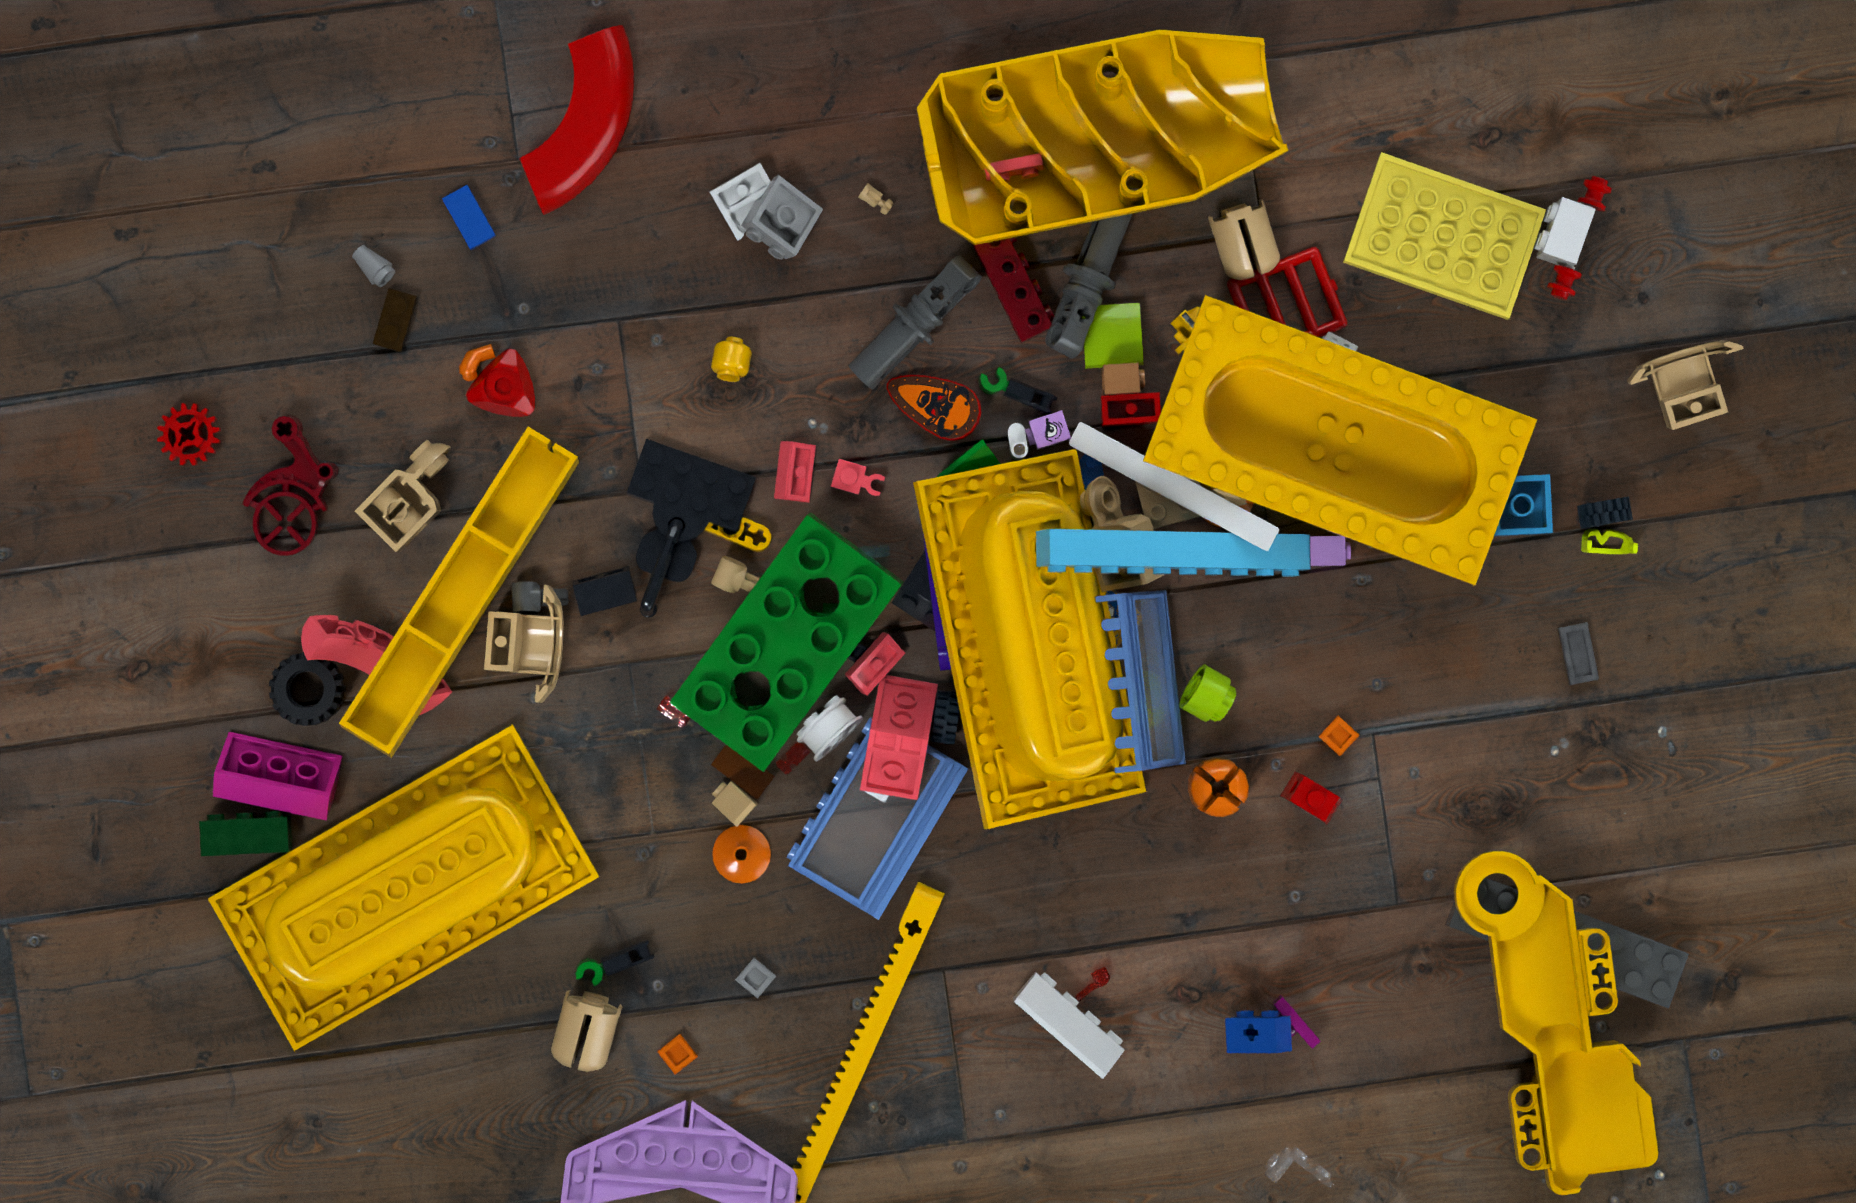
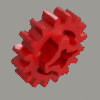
M181 403V411L174 407L170 408L172 416L163 415L161 418L166 424L165 426L157 427L159 431L163 432V436L157 438L158 442L165 443V446L161 449L162 453L171 452L169 460L172 462L179 457L180 465L182 466L186 465L187 460H190L192 466H197L198 458L207 462L208 457L206 454L208 452L216 454L217 452L212 447L213 444L221 443L220 439L215 438V433L221 432V428L213 427L217 418L215 416L208 418L209 409L207 408L198 412L199 405L193 403L191 410L188 409L185 403ZM183 416H194L190 422L182 423L178 421ZM205 425L208 430L207 440L203 438L202 428ZM194 428L192 432L195 436L194 440L187 439L184 441L186 439V435L183 434L184 430H192ZM171 429L175 431L176 441L174 444L171 442ZM190 447L201 449L193 454H184Z

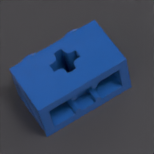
M1254 1010L1236 1011V1017L1225 1018L1227 1053H1282L1292 1051L1290 1016H1279V1010L1261 1011V1016H1254Z

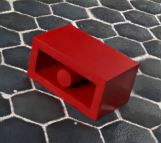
M1160 392L1101 396L1102 427L1157 423L1161 414Z

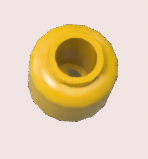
M727 337L725 341H720L715 345L711 368L717 374V378L723 381L737 382L740 378L747 375L752 352L747 345L743 344L741 338Z

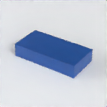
M468 185L442 198L470 250L496 237Z

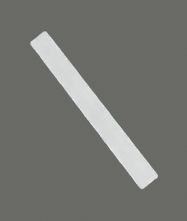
M1082 422L1077 425L1069 441V445L1265 551L1270 549L1279 532L1278 527L1189 479L1143 462L1144 455Z

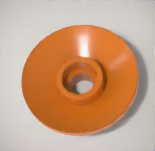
M747 825L733 826L723 831L716 839L712 853L713 862L718 872L727 880L735 883H749L758 879L766 871L771 858L770 845L766 837L756 828ZM738 849H744L747 852V857L744 860L737 859L736 851Z

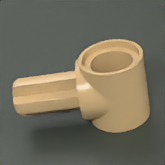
M722 556L711 584L730 593L738 592L740 588L751 592L760 577L747 573V567L744 563L728 556Z

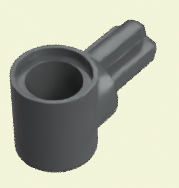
M537 582L512 583L513 613L523 615L539 613L541 606H548L543 602L544 589H540V585ZM553 589L561 605H568V590Z

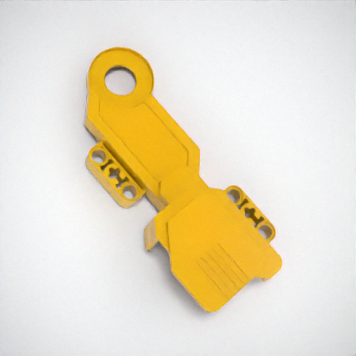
M1489 851L1475 856L1463 866L1457 876L1454 886L1455 905L1459 915L1467 925L1479 933L1488 935L1500 1028L1533 1053L1535 1074L1532 1077L1533 1082L1516 1084L1508 1092L1517 1162L1530 1171L1544 1169L1548 1188L1558 1195L1579 1193L1582 1189L1580 1185L1589 1174L1652 1166L1658 1159L1652 1101L1646 1091L1635 1081L1633 1064L1641 1067L1640 1060L1624 1044L1618 1041L1591 1042L1588 1016L1609 1014L1615 1010L1618 1004L1608 934L1598 928L1576 929L1573 899L1543 876L1537 875L1531 865L1521 857L1504 851ZM1494 873L1509 876L1515 882L1518 890V898L1514 907L1503 914L1487 912L1482 908L1477 897L1481 881ZM1593 933H1598L1602 938V944L1596 950L1590 949L1587 943L1589 936ZM1589 954H1592V955H1601V954H1604V958H1601V957H1593V958H1590V959H1589ZM1597 963H1599V966L1605 967V972H1602L1600 977L1602 983H1608V987L1597 986L1593 988V984H1599L1598 976L1592 974V970L1597 968ZM1601 992H1606L1610 998L1609 1004L1605 1008H1598L1595 1003L1596 996ZM1520 1090H1527L1530 1094L1529 1102L1523 1106L1518 1105L1515 1100L1516 1094ZM1532 1110V1114L1520 1113L1517 1115V1111L1528 1112ZM1526 1119L1529 1123L1533 1124V1128L1529 1129V1138L1532 1140L1536 1139V1143L1524 1142L1521 1144V1140L1527 1141L1526 1133L1520 1130V1126L1524 1125V1120ZM1530 1148L1536 1149L1538 1153L1537 1160L1532 1164H1526L1523 1160L1524 1152Z

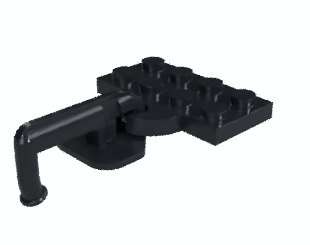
M646 439L627 490V495L654 504L652 515L657 530L642 537L636 553V562L639 568L651 574L640 605V612L643 616L649 618L656 614L657 606L655 603L664 579L673 582H683L690 577L697 559V553L691 541L702 535L709 523L737 533L756 477Z

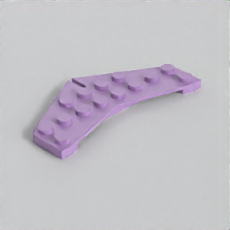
M685 1100L571 1151L566 1158L560 1203H605L680 1187L720 1203H795L798 1177L791 1167L693 1101L691 1103L689 1128L685 1127L688 1102Z

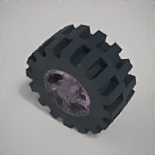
M938 690L932 742L955 744L959 715L956 692Z

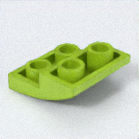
M1140 303L1108 304L1097 307L1084 342L1085 369L1102 368L1103 365L1139 363V365H1144Z

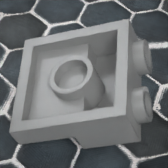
M778 175L773 177L762 198L753 204L741 226L747 230L746 236L749 239L758 243L762 241L769 246L768 252L770 255L780 260L783 258L788 259L797 255L823 209Z

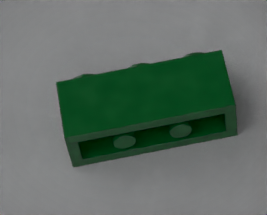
M283 811L265 812V817L254 818V812L236 813V819H225L224 814L207 815V820L199 821L201 856L292 851L291 816H283Z

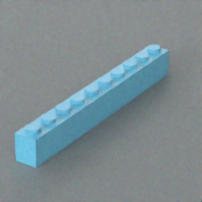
M1045 529L1036 531V567H1048V572L1050 573L1066 572V567L1074 568V573H1092V568H1101V573L1104 574L1119 573L1118 568H1126L1127 574H1144L1145 569H1153V574H1171V569H1179V575H1195L1197 570H1205V575H1223V570H1231V576H1246L1248 571H1256V576H1274V571H1282V577L1299 576V571L1310 570V534H1277L1270 549L1265 551L1233 533Z

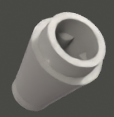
M365 245L360 246L352 255V258L372 285L376 284L378 287H382L395 274L391 262Z

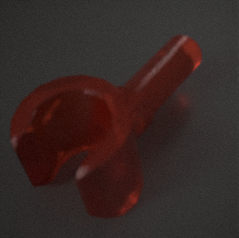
M1105 967L1091 973L1094 982L1075 995L1079 1002L1093 990L1109 982L1110 975Z

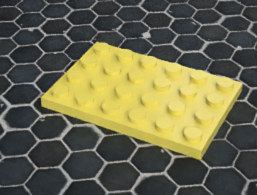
M1381 152L1343 263L1509 320L1546 209Z

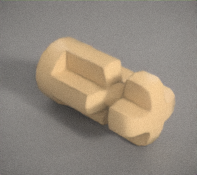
M867 183L858 198L864 200L872 207L879 205L881 207L880 212L885 215L894 204L891 199L884 201L882 199L883 194L869 183Z

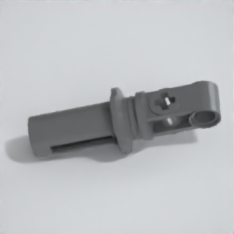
M1132 214L1092 221L1077 262L1064 265L1063 271L1070 276L1068 284H1065L1063 287V296L1057 307L1052 325L1046 334L1045 343L1068 358H1075L1082 351L1096 309L1103 300L1101 297L1103 291L1115 289L1116 283L1108 276Z
M959 255L953 258L919 295L914 294L911 297V302L907 306L902 307L896 303L893 305L892 308L897 312L895 318L848 365L849 368L863 383L873 390L920 342L924 343L923 341L925 340L930 345L934 343L930 335L932 330L944 323L942 319L967 293L971 292L979 284L982 276L963 256ZM940 292H942L945 296L942 300H940Z

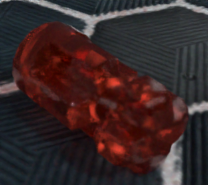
M666 695L656 709L670 720L676 717L679 720L677 725L683 728L691 718L681 713L679 709L669 703L671 698Z
M796 742L785 753L787 759L785 761L779 759L776 765L787 775L792 771L790 765L792 763L798 765L810 751L802 743Z

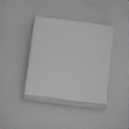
M754 957L735 980L758 999L776 975Z

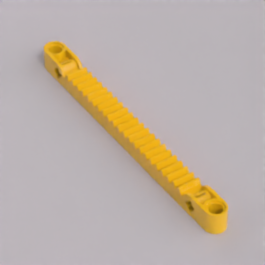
M921 882L917 883L900 920L899 931L904 940L903 942H894L893 947L898 953H889L888 957L893 961V964H884V969L888 974L879 975V979L884 984L874 986V990L879 995H870L869 1000L874 1006H865L864 1011L869 1017H860L859 1021L864 1025V1028L856 1027L855 1033L859 1038H851L850 1040L854 1049L847 1048L845 1054L850 1059L841 1060L840 1064L845 1070L836 1071L835 1075L840 1081L832 1080L831 1086L835 1091H827L826 1097L831 1102H822L821 1108L826 1113H817L816 1118L821 1123L812 1124L811 1129L816 1134L807 1135L806 1139L811 1145L803 1144L801 1150L806 1155H798L797 1161L802 1166H793L792 1168L798 1177V1195L801 1196L800 1199L796 1198L795 1203H806L944 897L945 893ZM914 919L918 920V926L922 928L921 932H914L913 935L908 934L909 928L905 924L907 922L912 923Z

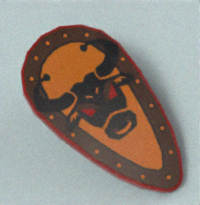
M923 375L899 376L890 379L887 383V391L897 407L923 429L941 439L949 441L963 439L970 435L979 424L982 413L980 400L974 391L963 384Z

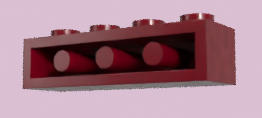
M1013 237L978 245L972 244L1020 343L1022 344L1047 332L1052 325L1051 322L1054 319V315L1049 305L1043 306L1038 297L1043 293L1035 278L1030 280L1026 269L1030 267L1023 252L1017 254L1013 243L1017 242L1016 238Z

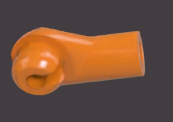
M492 344L472 349L465 354L459 365V373L465 381H473L477 378V368L480 362L496 357Z

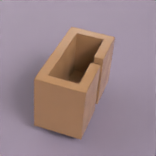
M1139 363L1103 365L1101 368L1103 396L1140 393V389L1145 387L1144 369H1139Z

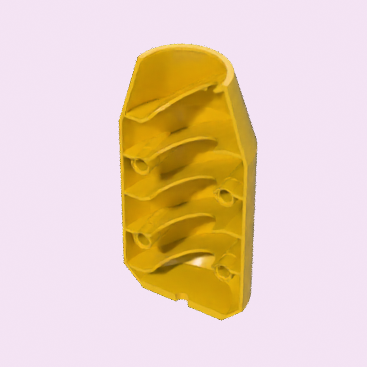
M1155 30L939 74L917 106L923 148L939 221L974 245L1192 202L1288 152L1287 143L1284 144L1281 138L1273 108L1266 68L1264 38ZM1107 71H1112L1116 74V76L1113 78L1105 77L1103 73ZM998 94L1002 98L998 101H992L988 96ZM1040 153L1044 170L1038 171L1039 175L1034 178L1022 179L1021 175L1011 176L1010 181L1006 182L990 163ZM985 169L990 174L991 181H986ZM1129 188H1138L1139 190L1133 191ZM1014 211H1024L1021 214L1013 213Z

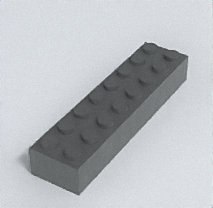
M1484 878L1479 884L1477 897L1480 905L1487 912L1503 914L1514 907L1518 898V890ZM1454 900L1445 925L1489 941L1488 935L1475 931L1465 923L1457 911ZM1574 911L1576 929L1598 928L1608 934L1616 989L1669 1008L1689 953ZM1593 933L1589 936L1587 941L1589 948L1596 950L1601 946L1602 938L1598 933ZM1589 954V959H1590V958H1593V957H1601V958H1604V954H1601V955H1592V954ZM1597 963V968L1592 970V974L1597 975L1599 983H1602L1600 974L1605 972V967H1601Z

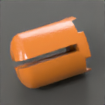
M1212 758L1202 761L1193 769L1188 778V793L1191 802L1198 810L1214 817L1232 815L1239 810L1238 806L1241 803H1245L1248 798L1249 783L1247 776L1241 768H1238L1230 760ZM1211 780L1215 782L1222 780L1225 786L1222 787H1225V790L1222 794L1218 792L1215 795L1211 794L1212 786L1209 784Z

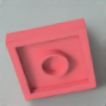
M886 675L879 682L860 790L918 800L938 684Z

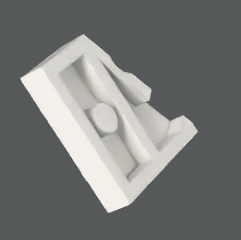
M761 163L754 165L709 191L737 241L742 239L746 232V229L741 226L753 204L762 198L771 182Z

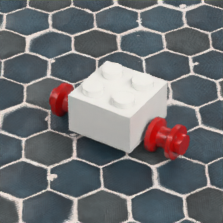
M1592 176L1591 180H1584L1583 185L1587 188L1585 197H1578L1577 202L1562 197L1557 202L1549 205L1546 211L1544 222L1548 224L1546 230L1539 233L1534 249L1538 250L1536 258L1556 264L1553 268L1557 273L1556 280L1547 285V288L1552 290L1550 295L1556 298L1567 300L1568 296L1575 297L1576 292L1571 287L1575 279H1581L1582 274L1575 271L1574 265L1577 264L1595 210L1605 211L1606 206L1602 203L1604 194H1611L1612 188L1607 186L1608 181L1600 177Z

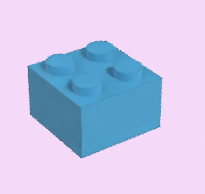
M1550 474L1516 476L1494 536L1553 533Z

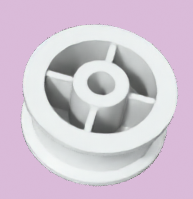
M834 696L825 704V709L820 714L815 712L803 723L805 726L796 734L798 736L797 742H804L815 754L813 759L815 761L822 759L835 749L863 720L861 715L856 717L845 705L846 699L844 697Z

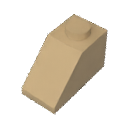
M730 781L728 785L722 782L712 793L716 798L712 804L736 827L742 823L758 804L733 781Z

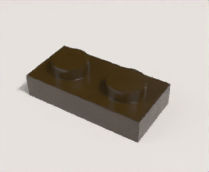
M388 288L373 345L402 353L417 296Z

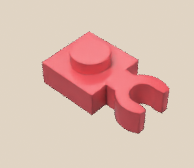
M839 459L831 487L859 495L860 489L863 487L866 488L870 495L880 496L881 492L873 490L871 483L874 480L884 481L885 477L880 474L867 476L865 475L866 466Z

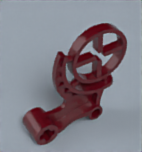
M291 415L275 419L271 429L273 436L278 441H281L294 455V463L289 467L273 470L261 477L250 488L242 503L246 507L251 506L256 509L252 523L254 535L259 544L267 551L281 556L302 552L313 542L318 529L316 511L320 508L323 512L328 510L322 494L329 481L338 475L336 464L332 462L321 463L317 459L308 440L302 434L303 426L301 421ZM283 423L292 424L293 427L290 428L292 434H283L282 430L285 429L282 426ZM326 466L330 469L329 476L324 472ZM282 484V492L273 493L264 498L260 503L254 500L265 489L273 485ZM290 484L307 491L316 500V503L312 505L302 495L290 492ZM280 496L293 497L302 502L287 517V521H293L306 508L311 516L312 526L307 540L293 526L287 527V531L301 545L291 551L278 550L269 545L284 530L283 526H277L265 539L262 537L259 528V518L264 507L277 521L284 520V516L270 502L272 499Z

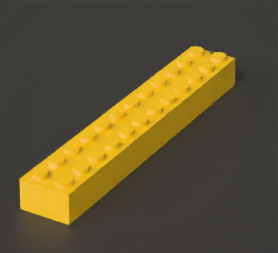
M529 426L527 427L342 717L339 724L343 729L390 758L394 756L578 466V456L556 443L552 447L550 439Z

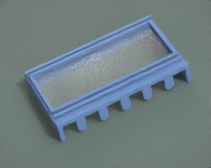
M1166 590L1096 596V602L1117 601L1119 618L1105 619L1102 621L1101 627L1104 631L1121 630L1122 647L1107 649L1105 651V658L1107 660L1124 659L1126 677L1111 678L1108 681V687L1111 690L1127 689L1129 706L1114 708L1111 715L1116 720L1131 718L1132 736L1116 738L1115 746L1118 749L1134 748L1136 763L1135 765L1115 767V773L1144 771L1186 764Z
M870 717L861 731L866 735L860 745L855 742L846 756L851 760L845 770L841 767L831 781L836 785L830 795L826 792L824 793L817 805V808L821 810L816 820L811 817L809 818L802 830V833L806 835L801 845L795 842L786 858L791 860L788 865L789 867L879 920L968 768L927 745L918 800L860 790L872 718Z

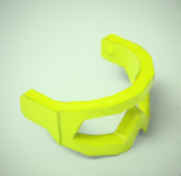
M1591 528L1585 530L1582 535L1581 551L1599 554H1637L1638 543H1633L1632 538L1623 532L1606 529L1601 535L1598 529ZM1595 535L1597 541L1603 545L1612 536L1623 539V543L1620 549L1592 548V540H1588V538Z

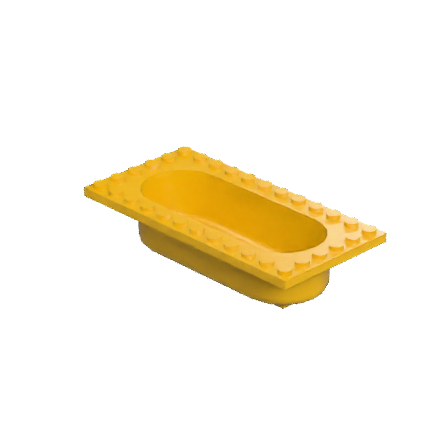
M1205 295L1143 462L1475 586L1537 419Z
M1072 449L913 482L984 829H991L1147 792L1142 771L1115 773V767L1135 765L1136 761L1134 748L1118 749L1115 746L1116 738L1133 736L1131 718L1116 720L1111 715L1114 708L1127 707L1129 704L1125 689L1111 690L1108 687V681L1111 678L1123 677L1120 660H1107L1105 658V651L1117 648L1114 631H1104L1101 627L1102 621L1111 619L1108 602H1096L1095 597L1104 596L1106 592L1101 590L1095 568H1092V573H1074V568L1066 567V572L1050 573L1048 572V567H1036V531L1045 529H1092L1090 516L1086 515L1080 506V496L1085 489L1077 450Z
M511 725L211 896L208 900L295 1052V1050L600 876L515 726Z

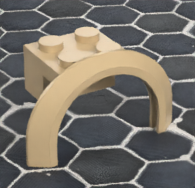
M1720 340L1679 350L1639 365L1627 379V382L1632 385L1647 380V376L1651 374L1666 427L1675 430L1728 413L1721 386L1715 381L1708 355L1718 353L1729 354L1744 348L1742 345L1727 340Z
M544 585L543 602L548 605L550 616L493 611L488 613L484 670L545 675L543 683L536 685V703H543L554 690L559 677L563 652L564 623L562 605L553 588L549 585Z

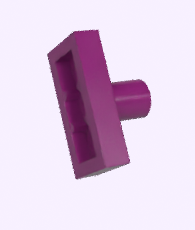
M1282 995L1272 1002L1283 1016H1290L1291 1037L1299 1033L1312 1049L1321 1042Z

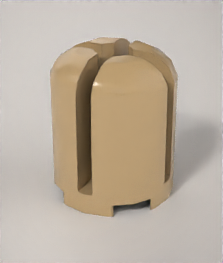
M1263 199L1259 200L1260 206L1251 207V205L1247 206L1244 203L1220 211L1222 215L1220 218L1213 220L1212 216H1208L1224 271L1230 278L1245 280L1254 277L1252 264L1238 220L1241 221L1257 271L1262 275L1270 272L1279 263L1280 254Z
M568 990L564 996L562 1010L551 1047L552 1055L563 1066L572 1067L587 1015H590L592 1018L578 1070L585 1072L599 1070L605 1066L608 1060L622 1005L620 1004L616 1008L608 1004V997L584 991L583 996H569L570 990Z

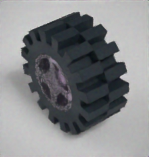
M1629 496L1577 506L1581 529L1633 520Z

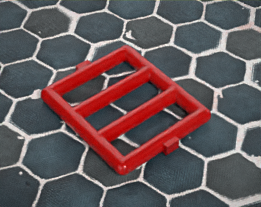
M1311 247L1280 259L1276 267L1270 272L1261 275L1255 269L1253 270L1254 277L1245 280L1232 278L1227 282L1234 305L1249 311L1240 287L1257 281L1271 319L1286 325L1268 280L1269 276L1284 271L1307 329L1303 332L1320 338L1327 335L1328 331L1333 333L1347 326V319L1336 294L1338 287L1335 280L1330 279L1317 247ZM1309 260L1312 262L1334 320L1319 326L1294 267Z

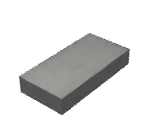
M1588 623L1558 628L1569 685L1598 680L1599 676Z

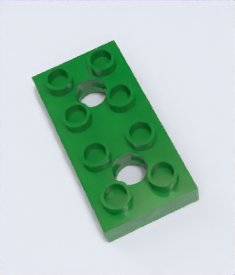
M810 512L669 703L764 772L895 596L904 581ZM827 577L837 585L839 605L833 612L830 610L824 613H814L806 605L803 588L810 578L814 580ZM758 671L768 679L771 696L765 705L746 706L740 702L735 691V680L739 673L743 672L744 674L746 672Z

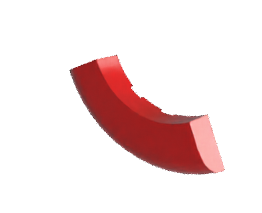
M623 25L606 28L568 43L574 69L573 92L568 110L558 128L542 145L520 157L543 215L573 200L595 181L596 177L614 156L627 128L633 102L634 70L631 48Z

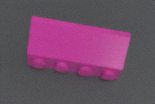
M228 732L214 772L213 797L327 821L335 796L343 756Z

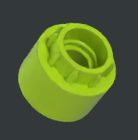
M1203 664L1188 682L1181 696L1179 707L1204 722L1210 719L1214 722L1221 721L1235 700L1236 689L1230 685V678Z

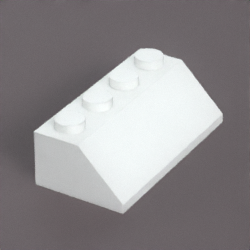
M1035 972L1016 993L1013 1001L1103 1079L1125 1051L1120 1046L1123 1040L1111 1029L1108 1033L1104 1032L1098 1026L1101 1021L1089 1010L1085 1014L1076 1007L1079 1002L1067 991L1063 995L1054 988L1057 982L1044 972L1040 976Z

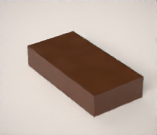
M727 745L724 746L711 764L757 800L775 777L768 770L762 772Z

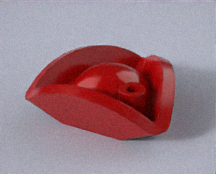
M510 348L498 355L483 369L466 393L467 400L471 404L499 415L524 417L530 415L535 408L534 388L527 366L520 354Z

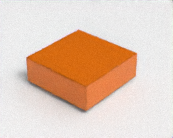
M1337 715L1318 737L1338 756H1341L1359 737V734Z
M681 1033L657 1051L675 1075L698 1057Z

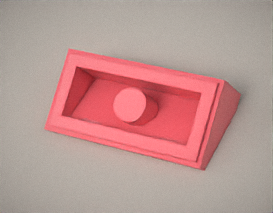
M781 441L774 493L775 499L810 502L816 445Z

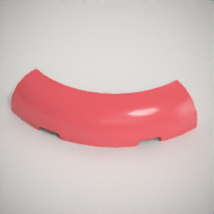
M315 615L310 616L303 626L301 642L307 661H335L352 666L370 675L394 636L359 620L350 623L339 620L338 616ZM443 678L420 715L438 706L453 692Z

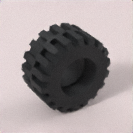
M300 653L293 654L289 658L282 660L279 663V667L274 669L272 673L273 678L269 681V686H271L269 697L273 700L274 704L272 706L280 713L283 719H287L290 723L296 725H318L328 721L331 716L336 715L339 711L338 708L345 699L343 694L346 692V686L343 684L344 676L339 672V667L329 660L307 661L305 654ZM302 672L317 674L324 685V693L321 700L313 706L299 705L291 694L292 682Z

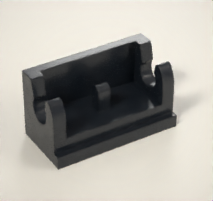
M629 566L573 580L572 586L581 616L637 602V594Z

